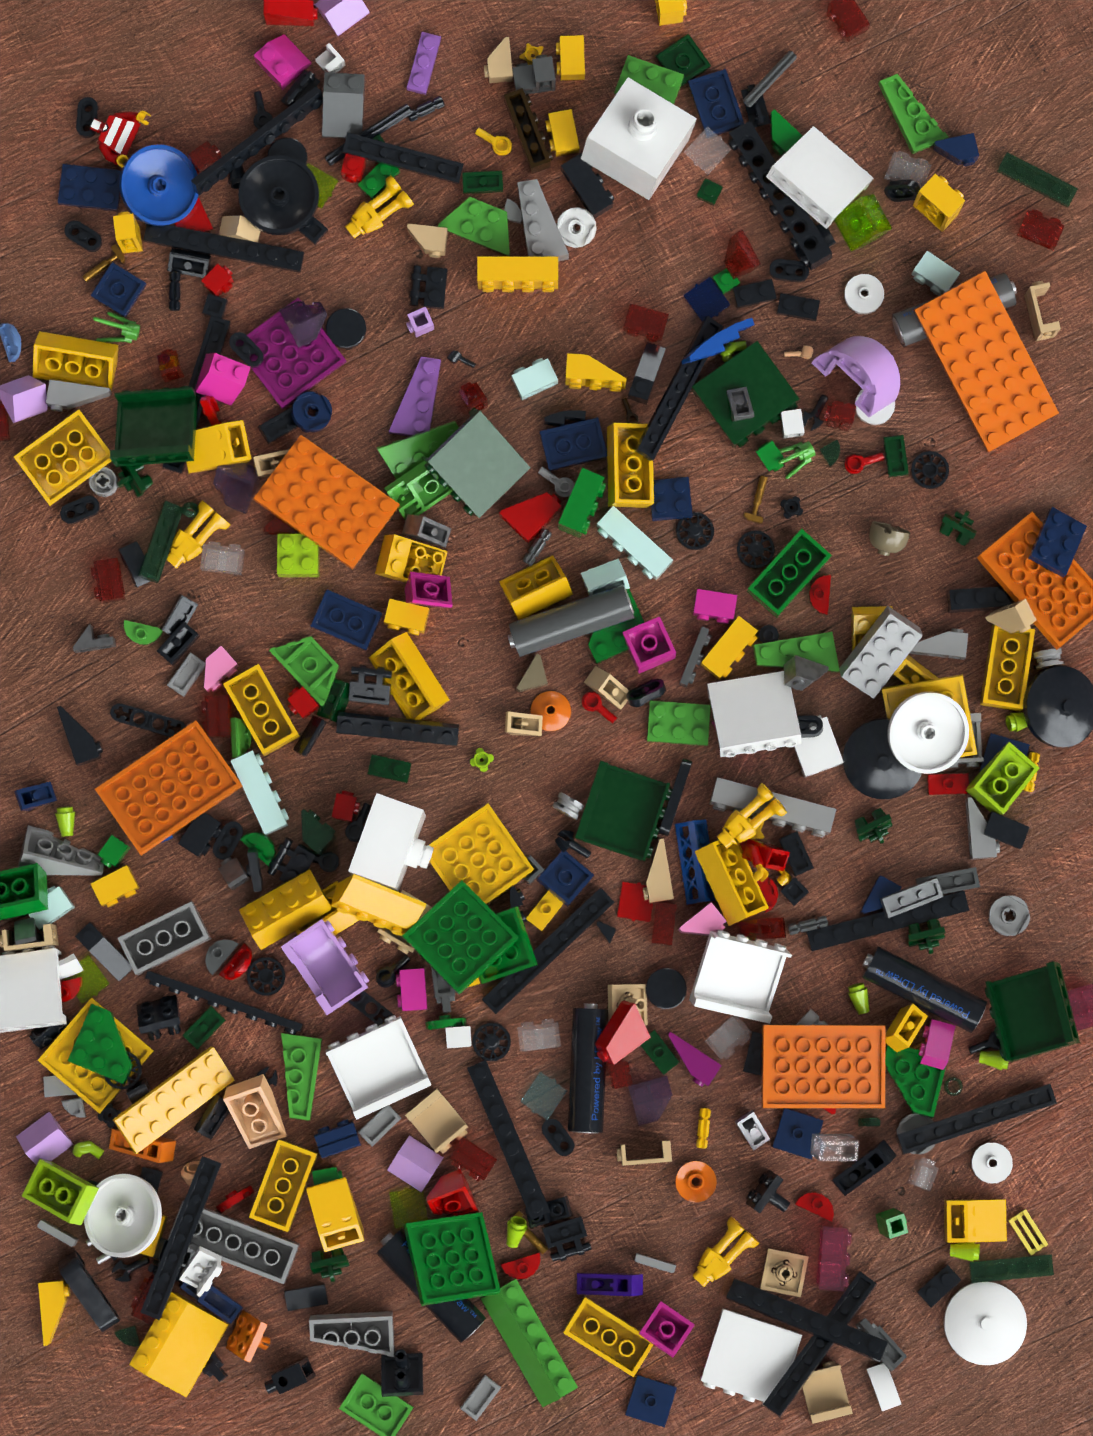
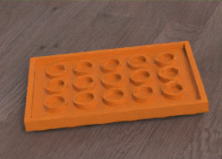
M302 435L299 436L253 498L258 504L312 540L316 545L352 570L400 506L398 502Z
M1032 511L982 552L977 559L1014 602L1023 599L1027 600L1036 618L1033 624L1052 646L1058 650L1093 620V580L1074 558L1065 577H1061L1029 559V555L1043 525Z
M196 720L95 788V791L142 856L243 786Z
M762 1025V1108H885L886 1026Z

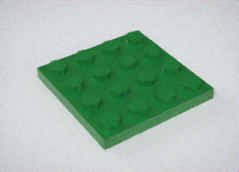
M463 880L402 935L414 950L459 995L519 939Z
M483 1212L412 1222L404 1225L421 1306L494 1295L501 1292Z

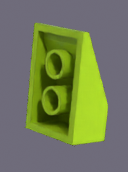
M1008 742L978 773L965 791L990 813L995 812L1003 815L1036 774L1039 767L1012 743Z

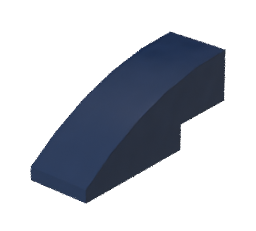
M183 1281L179 1284L182 1290L229 1324L234 1321L243 1308L213 1283L207 1292L204 1291L201 1297L196 1295L197 1288Z

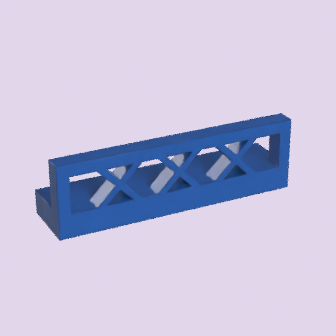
M693 820L675 824L687 905L716 901L711 886L706 880L705 873L695 854L696 850L710 844L707 821ZM688 826L689 836L687 838L683 835L682 827ZM688 847L692 850L690 859L686 855ZM691 867L695 870L693 879L689 876ZM694 887L698 890V899H693L692 890Z

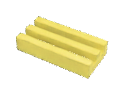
M1026 1209L1008 1220L1030 1256L1048 1245ZM1022 1216H1025L1030 1226L1036 1233L1037 1237L1041 1241V1244L1037 1243L1034 1236L1028 1229L1027 1225L1021 1218ZM1014 1221H1019L1035 1248L1031 1249Z

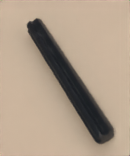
M404 104L358 135L373 139L411 115L412 110L408 104ZM344 144L325 155V159L330 166L345 157V154L342 153Z

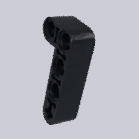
M75 1250L58 1261V1269L62 1277L99 1329L104 1332L118 1323L120 1317L86 1270L85 1263L78 1252Z

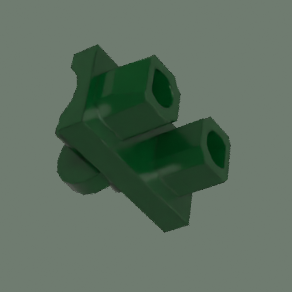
M143 465L120 466L122 472L118 473L121 479L117 482L118 488L125 486L127 492L133 489L138 498L152 486L153 481L149 475L140 478L137 473L143 470Z
M968 510L965 511L964 515L956 511L954 517L960 519V521L945 513L939 531L949 537L953 528L960 532L956 542L963 546L970 539H974L977 533L976 530L964 524L965 522L971 526L974 520L968 518L970 513Z
M881 808L871 813L874 821L869 824L865 817L855 820L857 838L860 842L869 839L870 842L878 840L880 844H883V836L888 835L887 829L893 826L890 815H886Z
M937 919L927 921V931L921 932L920 926L917 923L909 925V947L918 945L919 950L927 949L928 954H933V947L939 946L938 940L945 939L944 926L941 927Z
M342 1248L331 1250L332 1258L324 1259L323 1251L312 1252L310 1268L313 1275L321 1273L322 1279L330 1277L331 1283L335 1282V1275L342 1274L341 1268L350 1266L349 1260Z

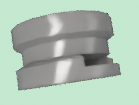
M103 467L89 478L90 488L100 497L111 496L118 488L117 476L107 467Z
M1061 648L1033 653L1034 659L1039 663V665L1035 666L1036 669H1047L1064 665V661H1059L1062 654Z
M560 792L558 801L554 802L552 807L564 815L577 820L578 812L583 810L584 805Z

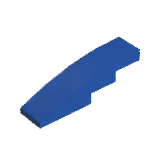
M753 318L735 323L712 335L681 360L682 365L725 351L723 344L740 338L739 331L754 326Z

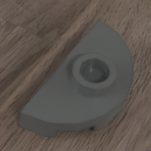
M226 939L212 944L206 953L205 959L208 971L214 975L239 944L233 940Z

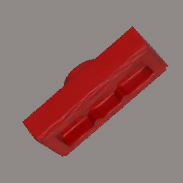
M969 773L927 775L928 795L969 794L965 791L969 786Z

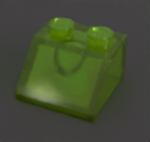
M874 194L860 197L847 206L834 219L851 252L879 239L892 229Z

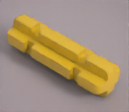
M1030 752L1028 758L1037 765L1040 754ZM1037 772L1023 791H1034V781H1036Z
M700 1108L697 1148H707L708 1140L706 1139L709 1134L710 1124L708 1119L711 1114V1110L708 1108Z

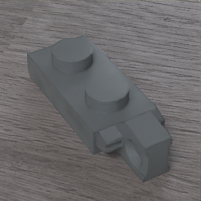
M431 967L435 999L437 1003H442L443 1013L452 1012L450 1002L455 1001V990Z
M866 1318L861 1319L855 1325L857 1329L888 1341L881 1361L890 1371H893L907 1357L880 1325L877 1326L874 1323L871 1325Z

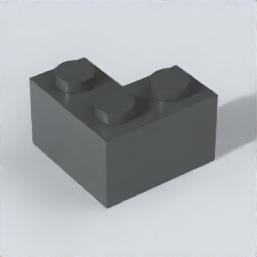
M539 55L536 56V59H532V65L521 63L513 67L515 90L523 88L525 95L555 91L556 79L552 56Z

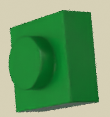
M730 266L712 277L723 295L740 285Z

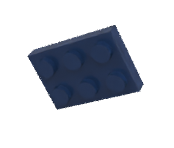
M726 69L688 81L706 139L732 131L744 124Z
M63 164L58 204L118 211L121 170Z
M598 417L540 431L549 471L607 458V450Z
M1051 507L1029 555V559L1055 574L1065 577L1087 526Z
M326 590L311 627L367 651L383 614L330 590Z

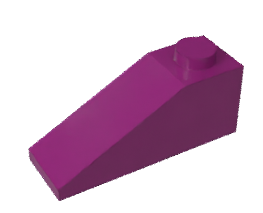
M669 1032L668 1037L689 1074L694 1077L692 1081L701 1087L704 1084L709 1086L722 1065L672 1032Z

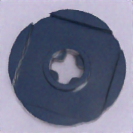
M309 391L297 397L291 407V415L295 424L303 432H318L329 423L332 415V406L325 396ZM308 408H311L312 410L315 409L317 411L314 414L315 416H311L307 413L309 411Z

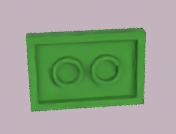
M628 55L614 93H618L629 77L674 104L684 79V74Z
M650 701L647 742L708 746L711 705Z
M361 1373L339 1409L380 1436H396L414 1406L398 1396L382 1397L381 1385Z

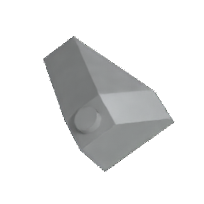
M27 826L18 867L38 863L47 875L102 876L104 864L100 862L102 859L100 856L84 848L78 849L70 845V841L66 839L62 841L54 837V833L48 830Z

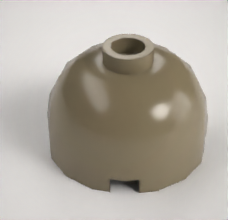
M873 521L869 531V539L872 546L878 549L879 554L889 556L890 553H898L906 547L910 536L908 530L898 526L897 528L890 526L891 524Z

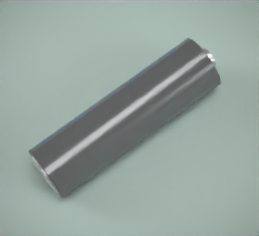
M1005 273L990 277L989 279L1004 308L1007 309L1015 306L1017 290L1014 282L1010 281ZM926 302L892 314L894 330L903 347L928 338L913 311Z
M624 585L509 623L511 635H508V640L511 648L516 647L519 656L522 657L634 619V611Z

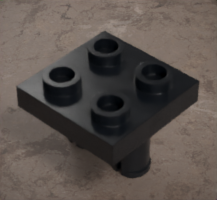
M177 995L164 996L161 999L145 1001L137 1005L140 1033H148L149 1040H154V1034L156 1040L161 1037L159 1029L167 1027L169 1035H174V1029L176 1034L181 1032Z
M770 1170L767 1173L764 1172L758 1180L759 1184L756 1189H752L748 1193L746 1204L758 1213L762 1212L767 1203L785 1212L790 1202L776 1192L784 1179Z
M399 1349L395 1351L394 1357L381 1355L382 1397L424 1395L422 1353L406 1354L405 1350Z

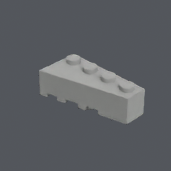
M538 180L517 182L528 257H558V261L569 260V253Z
M393 1311L310 1315V1341L394 1357Z

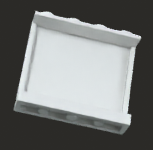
M814 126L771 167L766 175L772 183L826 229L863 190L867 189L874 179Z
M784 671L707 684L708 697L711 703L720 747V757L726 756L730 758L737 754H753L761 750L772 751L778 747H794L797 744H801V732L791 687L784 684Z
M718 930V932L710 931L689 1001L695 1007L770 1024L772 1015L769 1013L773 997L786 957L791 958L792 954L786 949V946L775 943L772 946L760 939L751 941L748 937L739 934L736 937L730 936V933L723 930Z
M44 946L42 950L35 951V949H24L22 953L15 954L13 951L2 953V956H0V1033L67 1024L66 1015L62 1011L58 955H61L60 950L54 948V946Z
M390 1016L384 1019L385 1023L379 1026L377 1024L365 1028L366 1032L362 1034L356 1032L347 1036V1040L342 1043L336 1041L328 1045L329 1049L326 1050V1055L329 1057L356 1120L431 1086L429 1077L401 1016Z
M722 1308L720 1320L700 1381L704 1382L703 1386L715 1389L717 1386L723 1388V1392L735 1396L736 1392L742 1394V1399L754 1402L757 1399L764 1403L794 1362L802 1334Z

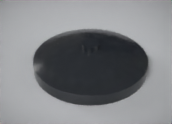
M273 155L258 160L245 172L239 186V203L245 218L256 229L271 235H287L300 230L313 218L319 203V188L314 174L303 162L290 156Z
M1056 666L1039 672L1031 680L1023 700L1024 718L1031 733L1042 743L1058 748L1077 745L1089 736L1093 730V685L1082 672L1072 667Z
M889 718L873 719L857 727L849 736L843 752V766L850 783L864 795L875 799H893L904 795L917 784L922 773L905 767L893 755L888 742Z

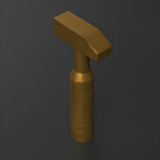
M116 244L111 247L115 253L112 257L103 260L82 276L86 282L104 271L118 258L122 264L125 263V256Z
M760 476L752 514L746 512L743 514L747 521L758 524L763 522V517L756 515L758 507L762 502L768 477Z
M519 1210L514 1216L522 1217L523 1214ZM527 1228L524 1236L543 1255L548 1248Z

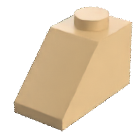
M505 37L487 58V65H484L485 77H489V84L513 81L509 37Z
M407 224L408 233L425 254H429V257L432 258L445 256L448 237L447 228Z
M1026 599L996 609L985 617L988 622L1009 633L1016 631L1023 633L1031 628L1030 625L1036 621Z
M597 666L594 667L584 681L594 692L620 710L628 701L626 695L629 690L611 674Z

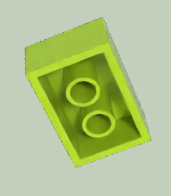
M39 1159L22 1197L68 1223L82 1225L99 1188L52 1161Z

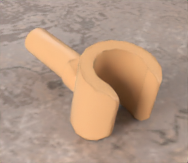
M804 345L802 352H784V356H798L810 359L813 354V348Z

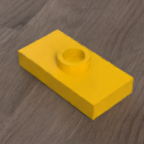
M548 890L527 916L526 920L540 931H543L564 903Z

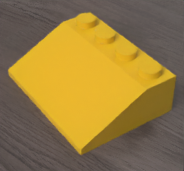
M77 410L14 456L49 506L112 462L110 450L80 410Z
M171 1292L161 1319H155L129 1365L153 1380L187 1397L229 1324L179 1293Z

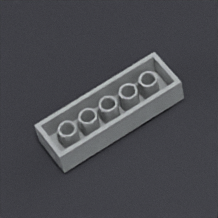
M717 777L709 804L713 805V809L724 812L726 809L733 810V812L736 809L741 811L756 797L757 788ZM772 792L774 797L751 814L753 819L776 797L787 810V813L784 816L775 814L769 817L767 820H771L772 825L784 827L786 824L792 826L794 831L803 832L808 830L812 831L811 835L823 838V836L831 832L836 809Z
M182 1201V1204H181V1206H180L179 1212H178L177 1217H176V1219H175L174 1225H173L172 1230H171V1232H170L169 1238H170V1236H171V1233H172V1231H173V1228H174V1226H175V1223H176V1221H177L178 1215H179V1213H180V1210H181V1208H182V1205H183L184 1201ZM204 1208L189 1248L197 1251L199 1246L222 1256L221 1261L285 1284L300 1244Z

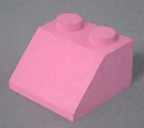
M711 902L682 925L678 931L686 934L709 936L710 931L718 932V930L725 929L726 927L723 924L727 921Z

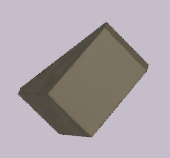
M536 654L516 688L518 692L548 685L541 655Z

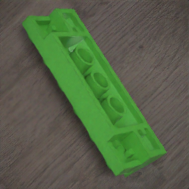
M425 461L384 488L388 496L400 504L397 510L404 520H406L407 514L419 516L452 492L448 487L444 488L437 481L439 477L435 472L431 474L425 468Z
M517 1279L500 1287V1293L481 1298L542 1407L559 1400L578 1388Z

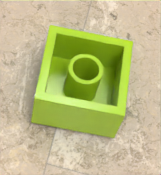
M277 534L278 577H319V546L302 534Z

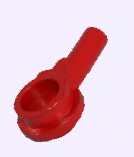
M878 453L863 458L853 454L845 459L844 467L848 473L858 474L865 465L884 460L883 453Z
M590 691L583 695L581 703L585 710L597 711L612 724L615 722L617 717L602 705V700L598 693Z

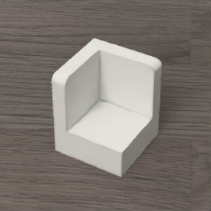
M328 43L326 45L327 50L316 58V63L324 72L337 73L346 66L345 60Z
M801 409L782 411L783 439L803 436L805 432Z
M471 1026L446 1028L447 1049L470 1047L472 1045Z

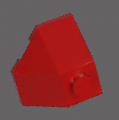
M461 1169L441 1176L426 1198L433 1214L442 1215V1213L453 1217L479 1212L469 1184Z

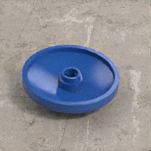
M150 145L136 151L125 162L119 180L120 194L126 208L140 221L154 226L170 225L185 218L194 208L198 194L194 191L191 180L198 174L190 159L178 149L167 145Z

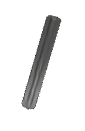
M789 51L743 99V103L747 107H751L797 59L793 51Z

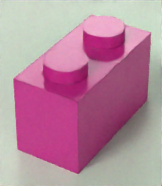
M697 589L693 615L697 616L698 620L709 621V618L717 619L718 623L729 624V621L733 622L737 595Z
M425 969L399 970L400 974L396 975L397 987H401V995H397L398 1007H402V1011L427 1010Z
M933 1019L929 1026L925 1025L922 1034L925 1042L924 1044L921 1043L918 1053L921 1056L920 1064L942 1070L945 1069L949 1060L955 1025Z

